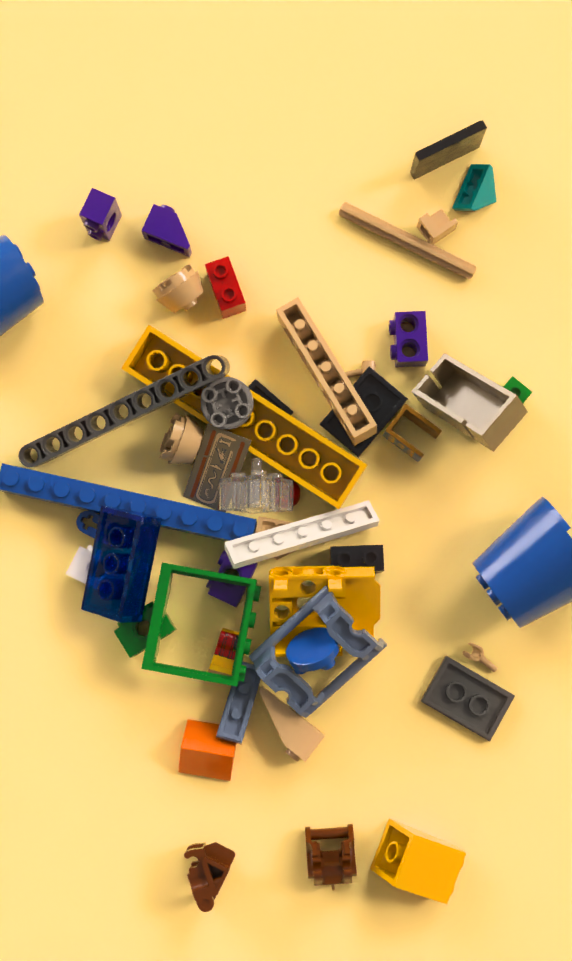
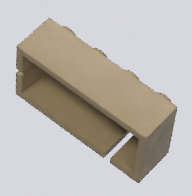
M445 353L430 369L442 388L439 389L431 377L426 374L411 391L425 409L472 439L475 438L477 442L493 452L528 413L516 394Z

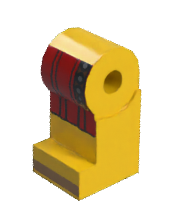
M222 628L208 672L232 675L239 632Z

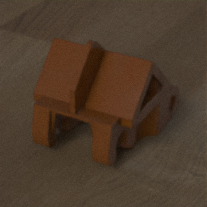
M353 824L337 828L310 829V826L305 827L308 879H314V886L331 885L332 891L335 890L334 884L352 883V876H357ZM348 838L341 841V849L334 851H321L320 843L311 841Z
M206 842L194 843L189 845L184 853L186 859L190 857L198 859V861H192L187 876L198 908L202 912H209L212 910L216 895H218L230 870V866L235 858V852L217 842L206 845Z

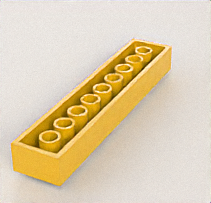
M148 325L121 369L148 386L202 358L156 328ZM211 364V371L214 374L220 373L221 370ZM191 371L188 374V382L193 386L198 382L196 372ZM168 382L164 390L171 397L174 394L175 388L172 383ZM207 386L174 401L175 404L206 424H210L201 410V394ZM250 389L254 400V407L250 418L238 428L224 430L251 440L249 452L337 509H340L368 465Z

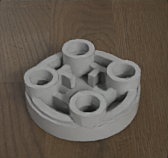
M223 377L208 384L202 391L201 410L206 420L214 427L227 430L238 428L252 414L254 407L253 395L248 386L236 378Z

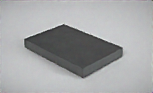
M445 656L420 701L490 742L515 695L450 657Z

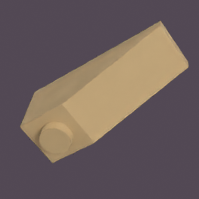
M262 685L259 693L283 744L288 748L285 752L297 762L300 758L306 762L325 735Z

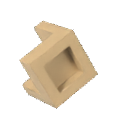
M439 210L431 216L426 213L420 217L417 228L427 242L434 245L453 232L457 227L458 221L456 219L450 221L444 211Z

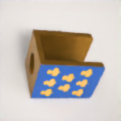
M405 404L385 430L383 437L419 462L424 454L393 432L392 429L401 417L405 416L435 439L442 430Z

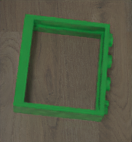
M162 562L141 669L236 687L239 681L244 682L247 666L242 665L244 654L249 655L252 639L247 638L248 629H254L256 613L252 612L253 602H259L261 586H257V580ZM173 574L248 587L231 676L156 662Z

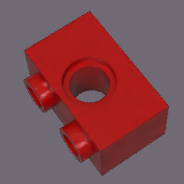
M229 256L205 264L206 273L222 318L224 319L247 311L246 302Z

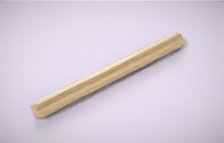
M344 202L339 210L341 217L467 279H471L476 271L475 265L347 202Z

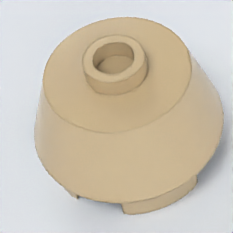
M190 264L152 290L158 298L157 301L173 313L182 308L185 311L198 303L196 298L204 292L198 271L195 272Z
M175 414L171 419V423L174 425L169 428L163 438L160 448L162 453L159 458L167 460L168 464H191L198 454L202 442L203 429L187 415L182 417Z

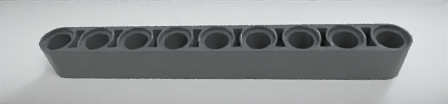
M221 355L207 356L24 445L19 451V461L26 467L45 464L225 377L230 371V363L226 357ZM216 359L222 366L218 374H214L211 371V363ZM191 371L196 372L198 375V382L194 386L187 379ZM168 382L172 383L175 388L174 394L171 397L164 390ZM145 393L151 397V405L148 408L142 404V397ZM121 405H125L128 408V416L126 418L121 417L119 413ZM99 416L105 419L104 429L99 428L97 425V418ZM76 427H79L83 432L81 440L77 439L74 434ZM54 438H57L60 442L58 451L52 445ZM32 449H35L38 454L36 461L31 458L30 453Z

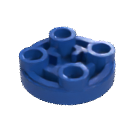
M311 628L299 633L289 642L286 648V656L296 674H304L318 669L329 670L335 665L334 659L339 652L340 645L329 635L327 628Z

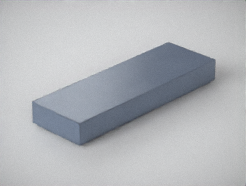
M242 662V665L247 666L244 682L239 681L237 687L231 686L216 734V738L240 745L244 738L261 680L255 672L254 664Z

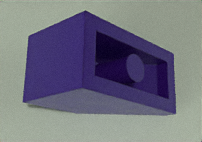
M153 204L142 228L144 239L190 257L192 254L191 247L175 210L164 204L161 207Z

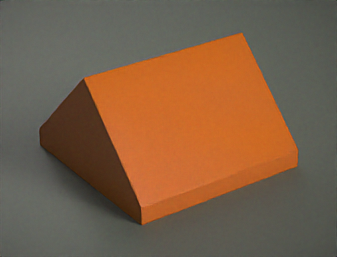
M188 719L181 745L178 772L230 781L237 744L216 738L220 724Z

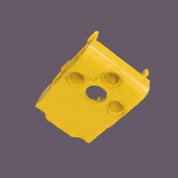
M291 566L270 569V636L299 610L297 606L298 598L313 597L327 585L328 592H333L338 604L353 617L352 628L355 630L365 629L374 637V625L380 620L381 585L375 580L374 567ZM309 580L314 582V584L305 586L302 582ZM284 605L288 608L286 610H279L276 607ZM313 611L275 646L276 657H287L286 648L289 642L305 629L327 628L317 612ZM341 646L337 656H343Z

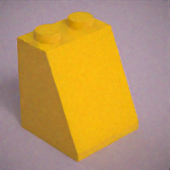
M389 818L370 869L396 888L448 904L449 898L454 891L458 874L463 867L466 852L451 843Z

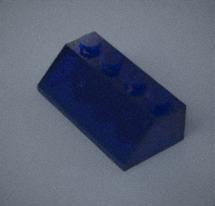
M101 506L81 610L120 623L142 621L162 518L136 511Z

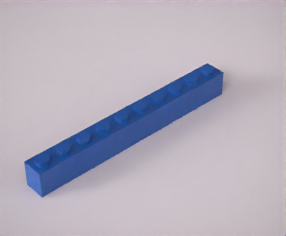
M3 463L0 470V491L4 493L226 542L255 534L257 520L253 518Z

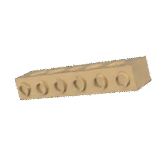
M299 297L276 309L279 323L354 446L377 433L376 422Z

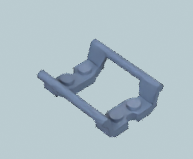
M325 585L249 655V658L254 663L255 672L262 681L275 693L278 691L287 692V704L300 716L307 718L386 648L387 643L382 638L376 640L365 629H353V617L338 604L333 592H328V586ZM313 611L317 612L326 624L329 635L350 655L358 657L316 696L313 695L311 686L299 674H296L290 666L279 664L275 660V646Z

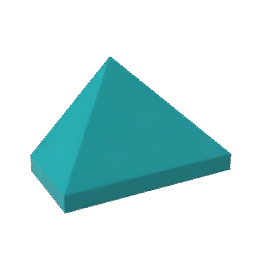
M490 164L470 165L452 207L455 211H475L497 202L493 167Z

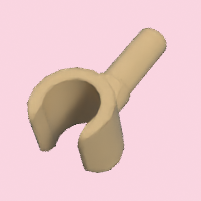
M365 360L362 361V369L347 371L345 374L348 378L361 376L369 366L375 371L376 364L374 361Z
M468 643L473 647V652L470 654L463 651V655L471 660L483 663L492 672H495L498 667L483 655V648L476 644Z

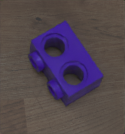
M426 311L395 312L393 320H389V335H394V345H390V359L395 360V368L426 366L428 363ZM408 322L412 324L414 330L405 332L402 330L401 324ZM404 347H411L415 355L407 357L402 353V349Z

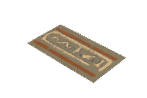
M207 424L183 497L218 511L226 512L251 440Z

